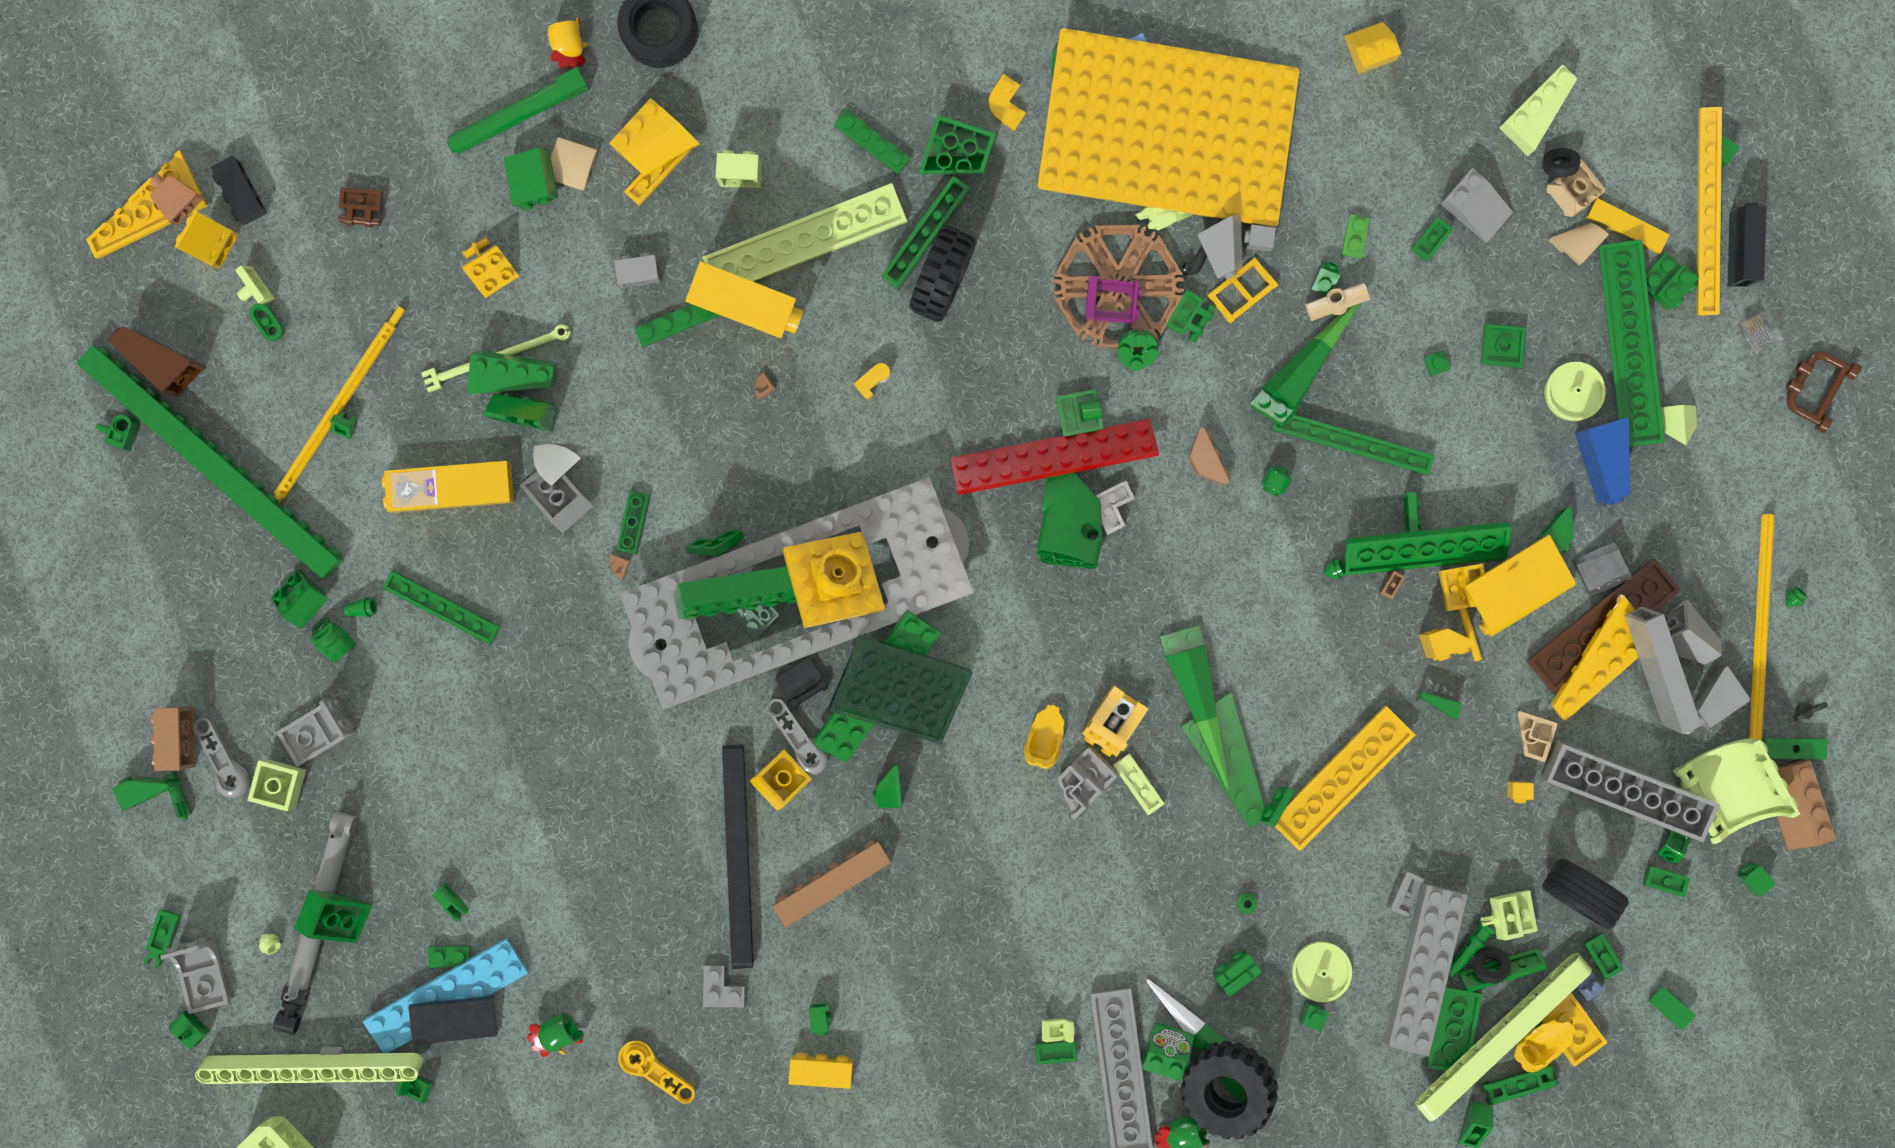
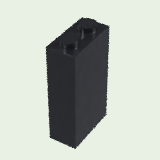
M1755 202L1746 203L1745 206L1739 207L1736 211L1729 214L1727 286L1749 287L1764 280L1766 206H1758L1759 203Z

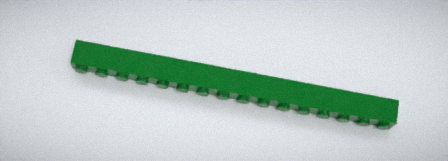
M92 345L76 363L319 577L328 579L344 560L340 557L341 553L336 548L328 547L324 543L326 540L318 533H312L309 530L311 527L305 521L296 519L294 517L295 512L289 507H283L278 504L280 500L274 494H268L263 490L265 486L256 479L253 481L248 477L249 472L241 466L237 467L233 463L234 459L227 453L222 454L215 442L210 439L207 441L202 436L204 433L199 428L191 427L187 423L189 420L181 413L176 414L172 410L173 406L168 401L160 400L157 397L158 393L153 388L144 386L141 383L143 381L142 378L133 372L132 374L128 372L126 364L119 359L115 360L112 358L110 350L104 346Z

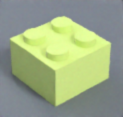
M724 150L722 153H717L716 179L720 187L761 188L762 163L759 156L755 155V152L744 151L743 154H735L734 151Z
M269 759L259 760L247 801L284 811L296 809L306 769Z

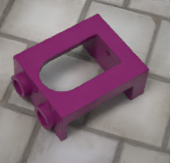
M1089 276L1084 320L1134 324L1135 319H1139L1140 307H1137V298H1141L1142 286H1138L1139 280L1126 282L1098 279V276ZM1096 291L1125 293L1132 300L1131 308L1126 312L1095 310Z

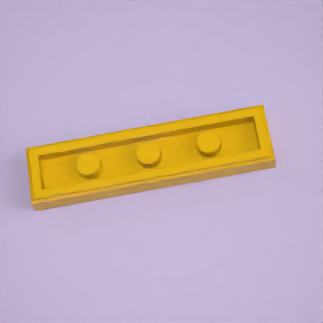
M693 147L684 151V154L680 157L676 156L667 161L666 165L645 177L640 173L624 193L640 206Z
M1598 198L1594 200L1586 218L1631 241L1642 239L1643 247L1657 254L1661 253L1669 237V234Z

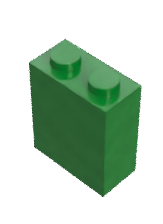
M538 147L504 158L513 206L519 207L521 210H531L534 208V205L551 204L552 200L558 199L548 150Z

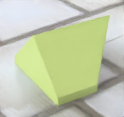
M1677 405L1661 407L1664 433L1687 445L1697 427L1696 406Z

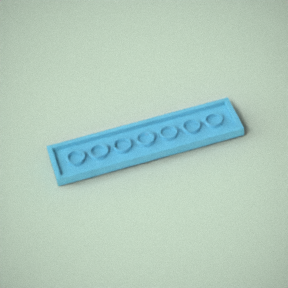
M508 937L364 1018L363 1024L382 1052L389 1053L412 1040L409 1004L486 997L528 974L529 970Z

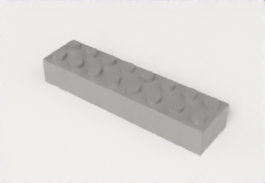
M1558 739L1541 776L1546 782L1701 842H1704L1720 806L1713 799Z
M1424 882L1421 884L1383 1041L1389 1047L1428 1057L1430 1055L1468 896L1463 892Z

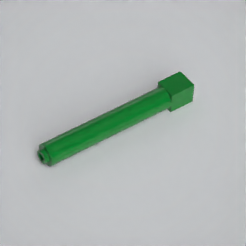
M576 67L556 77L557 81L449 135L447 144L452 153L456 152L459 155L566 99L570 101L589 91L590 89L580 70Z

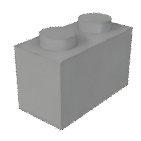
M652 253L639 254L640 257L632 258V256L619 257V260L614 261L618 286L625 288L661 282L658 258L652 255Z

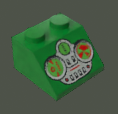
M1155 1022L1142 1056V1069L1182 1081L1184 1072L1189 1064L1194 1034Z

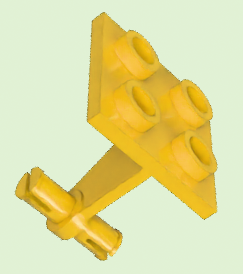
M486 236L477 243H471V247L462 251L466 259L475 253L477 254V257L463 265L462 269L485 298L519 277L497 245L482 253L481 249L491 244Z

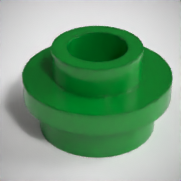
M1243 893L1237 899V908L1242 913L1250 914L1257 908V899L1250 893ZM1246 900H1250L1251 905L1249 907H1244V902Z

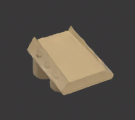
M1581 160L1580 168L1576 174L1563 178L1557 177L1547 185V193L1552 196L1564 211V215L1569 217L1576 215L1605 192L1603 185L1583 160Z

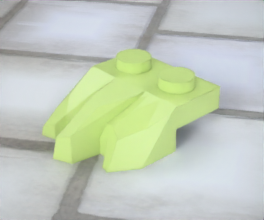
M1145 206L1136 214L1140 220L1149 218L1148 228L1157 231L1193 215Z

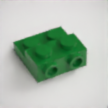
M1666 252L1646 272L1648 294L1665 310L1673 307L1675 309L1684 302L1682 297L1685 293L1690 294L1698 286L1696 281L1699 277L1687 266L1679 265Z

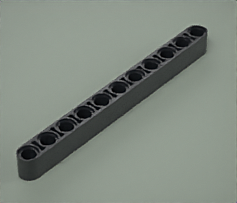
M743 744L723 745L722 763L732 969L753 968L754 958L752 957L754 956L752 917H750L752 916L750 876H748L750 875L748 835H746L748 834L746 775L744 774L745 752Z

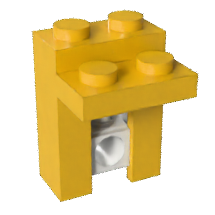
M1112 686L1081 732L1085 735L1083 740L1092 746L1097 743L1102 747L1101 752L1109 757L1112 754L1117 757L1120 751H1124L1128 745L1126 742L1148 711V708L1126 695L1117 687ZM1121 703H1125L1128 706L1127 713L1120 715L1117 711V707ZM1113 712V717H1111V720H1108L1109 723L1106 724L1109 728L1112 729L1110 730L1103 725L1110 716V714ZM1124 719L1116 733H1114L1113 728H1116V726L1119 725V721Z

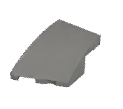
M1091 745L1057 778L1060 788L1064 792L1065 801L1068 802L1072 812L1071 817L1074 820L1120 775Z

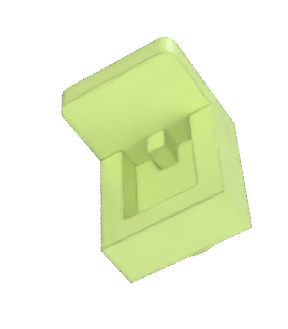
M1065 1018L1042 1020V1041L1074 1042L1075 1027L1073 1021Z

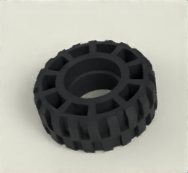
M943 226L922 267L910 300L909 307L914 313L935 322L943 321L960 287L974 252L976 240L972 235L952 226Z
M1222 1041L1221 1044L1214 1042L1209 1044L1207 1048L1203 1047L1200 1049L1184 1072L1181 1084V1092L1184 1094L1182 1101L1184 1106L1188 1107L1187 1113L1189 1116L1197 1121L1196 1124L1201 1129L1205 1128L1208 1130L1209 1134L1219 1135L1223 1139H1230V1137H1234L1236 1140L1243 1139L1245 1135L1252 1136L1256 1134L1257 1130L1262 1129L1268 1119H1270L1278 1098L1276 1093L1278 1083L1276 1080H1273L1275 1073L1271 1067H1268V1061L1263 1056L1260 1057L1255 1049L1244 1047V1044L1239 1042L1236 1044H1232L1231 1041ZM1221 1076L1235 1079L1245 1089L1248 1099L1242 1103H1230L1223 1100L1214 1091L1212 1079Z

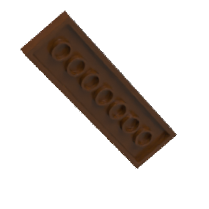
M1651 559L1631 575V580L1616 587L1526 662L1551 693H1555L1572 675L1573 667L1577 666L1582 659V653L1597 629L1603 626L1607 619L1606 615L1610 610H1613L1620 594L1626 597L1635 610L1645 607L1656 611L1677 594L1680 589L1656 559Z

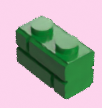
M1239 950L1231 956L1232 960L1226 965L1221 963L1214 969L1215 973L1212 974L1229 997L1262 973L1246 950L1243 952Z

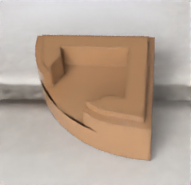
M764 372L758 376L755 384V394L758 400H761L775 390V387Z
M610 554L609 562L612 571L618 578L624 580L630 560Z

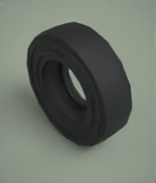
M1552 149L1544 155L1542 168L1550 176L1569 177L1576 174L1579 170L1581 158L1572 149ZM1556 161H1566V162H1568V163L1562 165V164H1556V163H1554V162H1556Z
M1485 947L1476 952L1473 958V970L1480 980L1496 984L1508 977L1511 970V961L1503 950L1496 947ZM1487 959H1494L1499 962L1500 967L1496 971H1488L1484 968L1483 963Z

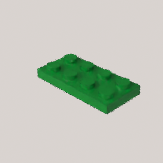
M1446 986L1429 1057L1427 1056L1426 1060L1427 1068L1447 1071L1473 1046L1482 999L1480 992L1473 991L1468 993L1464 989Z

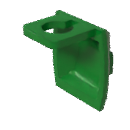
M327 616L311 629L312 638L310 641L321 654L334 663L356 646L351 636L342 628L330 622Z

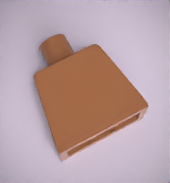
M155 175L150 180V184L155 188L150 195L151 199L165 218L176 226L204 199L200 194L172 176H168L164 180L160 175Z

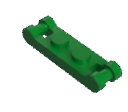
M1549 1063L1547 1067L1536 1072L1524 1071L1482 1083L1483 1090L1487 1093V1104L1495 1105L1557 1086L1559 1083L1557 1077H1554L1553 1064ZM1541 1075L1546 1076V1079L1544 1081H1542ZM1500 1088L1501 1094L1495 1095L1494 1089Z

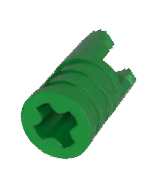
M447 883L443 884L432 894L435 900L440 903L443 909L456 922L462 918L463 914L465 915L469 912V908L452 891Z

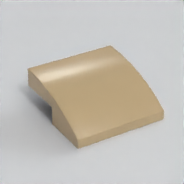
M558 137L551 155L555 182L585 191L598 150Z

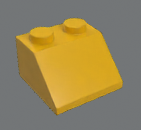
M1383 22L1344 36L1358 74L1396 61L1402 54L1395 34Z
M782 750L750 782L778 811L812 779L785 750Z

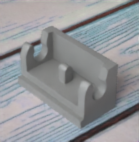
M1403 869L1386 907L1408 917L1418 890L1425 879Z

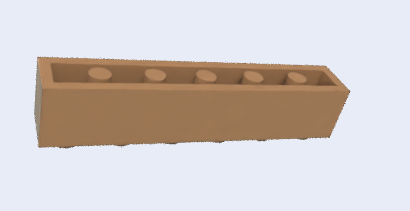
M873 839L863 845V850L858 853L856 850L850 852L845 856L846 860L842 863L834 862L827 867L829 871L824 874L821 872L816 873L810 877L811 882L806 885L803 882L793 888L794 892L787 896L784 893L775 899L777 903L773 905V908L785 928L889 865L892 860L879 840L874 842Z

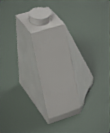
M1688 600L1668 611L1666 614L1668 620L1666 622L1679 657L1707 664L1722 656L1721 640Z

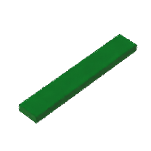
M391 570L382 589L492 645L501 626L394 570Z

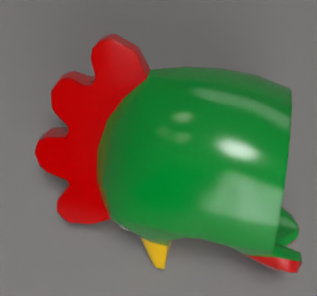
M563 1013L549 1018L541 1025L530 1024L529 1031L531 1033L527 1035V1040L533 1042L531 1050L535 1052L540 1051L542 1057H546L553 1052L565 1055L564 1046L583 1042L584 1032L577 1030L571 1017Z
M1189 1115L1174 1120L1168 1127H1160L1159 1132L1155 1134V1142L1158 1148H1200L1209 1145L1210 1141L1205 1139L1208 1133L1205 1128L1201 1129L1196 1124L1197 1121Z

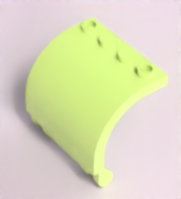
M1750 738L1726 743L1700 754L1673 770L1676 777L1680 778L1682 788L1713 799L1720 804L1708 831L1712 844L1719 843L1729 834L1762 819L1775 816L1794 818L1800 815L1797 809L1798 803L1790 796L1787 790L1788 785L1783 778H1780L1777 772L1778 766L1770 759L1767 754L1768 748L1763 741ZM1688 771L1690 772L1691 777H1688V775H1687V772H1688ZM1719 826L1721 831L1718 832L1716 827Z

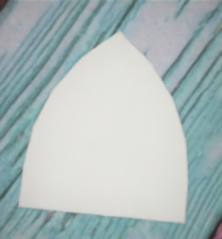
M546 444L534 446V465L540 476L551 486L581 459L571 450L559 445Z

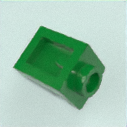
M1669 830L1664 845L1658 850L1657 855L1663 857L1668 862L1676 864L1685 856L1691 838Z

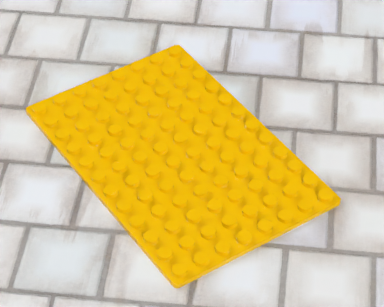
M1062 28L1059 32L1037 186L1041 190L1218 219H1226L1232 215L1239 214L1243 223L1276 227L1279 223L1299 69L1291 66Z

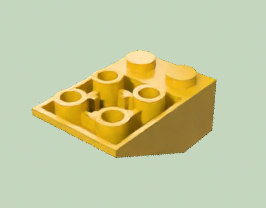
M194 211L187 218V225L183 232L177 236L174 247L220 270L239 234Z

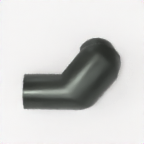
M1198 252L1194 262H1182L1179 269L1185 276L1197 274L1200 272L1207 256Z

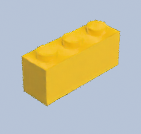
M798 1052L792 1055L790 1059L789 1084L850 1089L853 1059H849L845 1055L828 1058L827 1054H816V1057L808 1056L807 1053Z

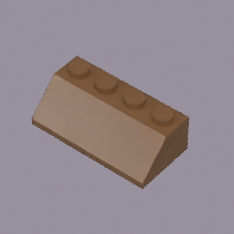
M1800 759L1778 766L1777 772L1780 778L1786 781L1788 785L1787 790L1790 796L1797 801V809L1800 815L1794 818L1776 816L1787 850L1814 847L1835 841L1836 837L1811 761Z

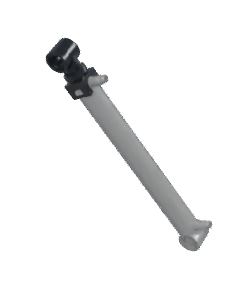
M339 811L333 814L329 826L330 834L314 890L335 894L350 837L356 828L357 816ZM301 934L288 983L284 985L280 998L282 1000L281 1006L285 1009L278 1011L274 1019L273 1030L295 1035L298 1031L302 1016L296 1013L302 1010L303 1003L307 1001L310 990L308 986L321 940L309 939Z

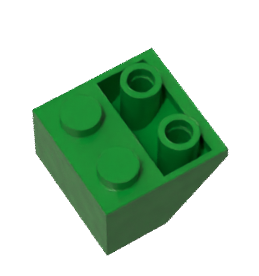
M299 569L288 576L283 586L277 589L271 598L281 617L299 629H302L328 600L324 591Z

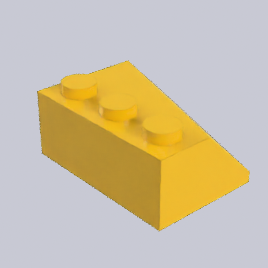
M651 98L609 143L619 155L644 177L666 165V162L672 158L680 157L684 154V151L700 145L677 120Z

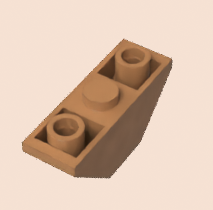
M1202 427L1196 433L1188 459L1196 476L1226 485L1230 483V473L1226 467L1223 468L1220 462L1222 457L1219 450L1213 448L1211 433L1209 430L1205 431L1204 427Z

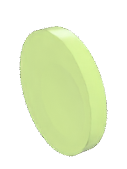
M1569 362L1559 366L1549 375L1545 384L1544 394L1548 407L1556 416L1567 421H1581L1598 412L1603 405L1606 389L1602 376L1595 368L1583 362Z
M1318 941L1304 946L1296 954L1292 963L1291 972L1295 986L1305 997L1316 1002H1329L1339 998L1347 990L1352 979V966L1348 956L1338 946L1329 942Z

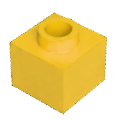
M1508 781L1507 798L1514 799V803H1526V800H1533L1534 783Z

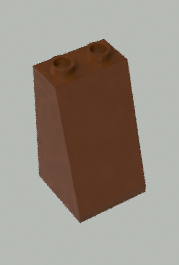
M124 326L117 328L108 340L153 385L166 394L178 397L206 368L201 363L166 345Z

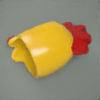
M577 17L576 21H562L548 27V39L553 50L550 59L553 62L558 61V66L561 68H565L568 65L569 69L572 70L578 67V65L583 66L585 64L582 52L588 46V43L583 42L580 37V17Z

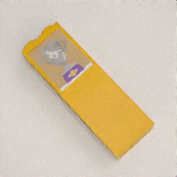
M509 461L384 471V476H382V486L385 488L386 496L383 498V504L385 509L387 508V512L391 513L514 503L511 462Z

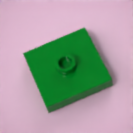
M1485 323L1483 326L1480 365L1523 368L1526 327Z

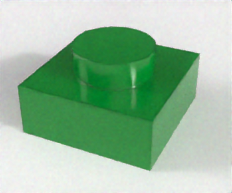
M1444 350L1423 357L1430 377L1451 369Z

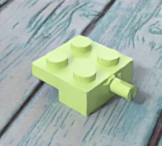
M1530 890L1490 898L1492 915L1481 918V921H1484L1481 922L1483 926L1494 924L1497 939L1505 941L1538 931Z

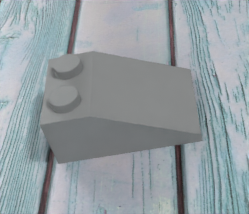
M1473 168L1463 176L1440 203L1485 243L1491 239L1513 213L1492 185Z
M536 471L520 485L548 520L562 533L593 507L565 474L551 486Z

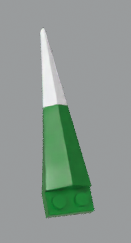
M1147 979V983L1183 1031L1194 1034L1193 1044L1198 1051L1203 1047L1207 1048L1211 1043L1217 1042L1221 1044L1222 1041H1228L1155 983ZM1219 1077L1239 1103L1245 1102L1248 1099L1245 1089L1238 1081L1230 1077Z

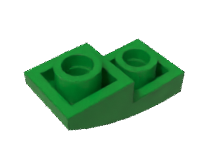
M1662 987L1649 1001L1682 1031L1697 1016L1665 987Z

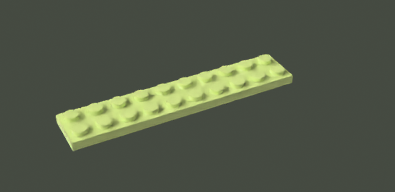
M891 183L703 256V260L707 264L755 282L907 223V220Z

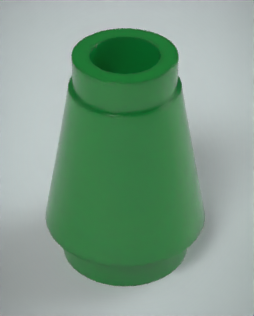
M366 597L345 604L344 613L346 616L372 617V615L377 613V603L373 598Z

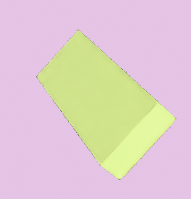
M1130 753L1113 764L1147 815H1150L1165 804Z

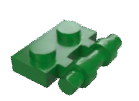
M1186 290L1168 320L1166 327L1181 336L1184 335L1186 330L1191 331L1188 340L1195 343L1198 337H1201L1204 333L1203 329L1207 322H1210L1213 318L1212 314L1216 308L1208 304L1206 310L1200 307L1204 300ZM1198 314L1201 318L1197 325H1194L1191 321Z

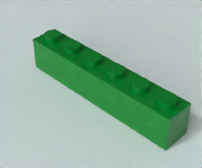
M954 176L950 179L881 275L883 281L897 291L901 289L934 243L941 228L948 224L969 195L970 187Z

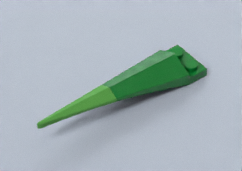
M1362 303L1351 306L1344 314L1338 315L1274 375L1250 403L1251 408L1284 427L1297 412L1322 365Z
M1196 625L1159 636L1165 658L1196 721L1225 787L1229 789L1206 646L1200 627Z

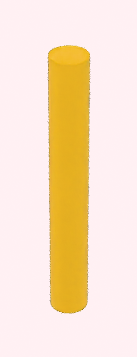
M1467 608L1458 609L1467 638L1476 644V646L1470 647L1474 662L1482 660Z

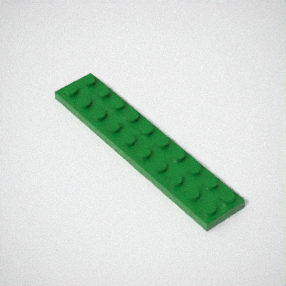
M1642 239L1599 245L1618 420L1628 417L1629 447L1665 443Z

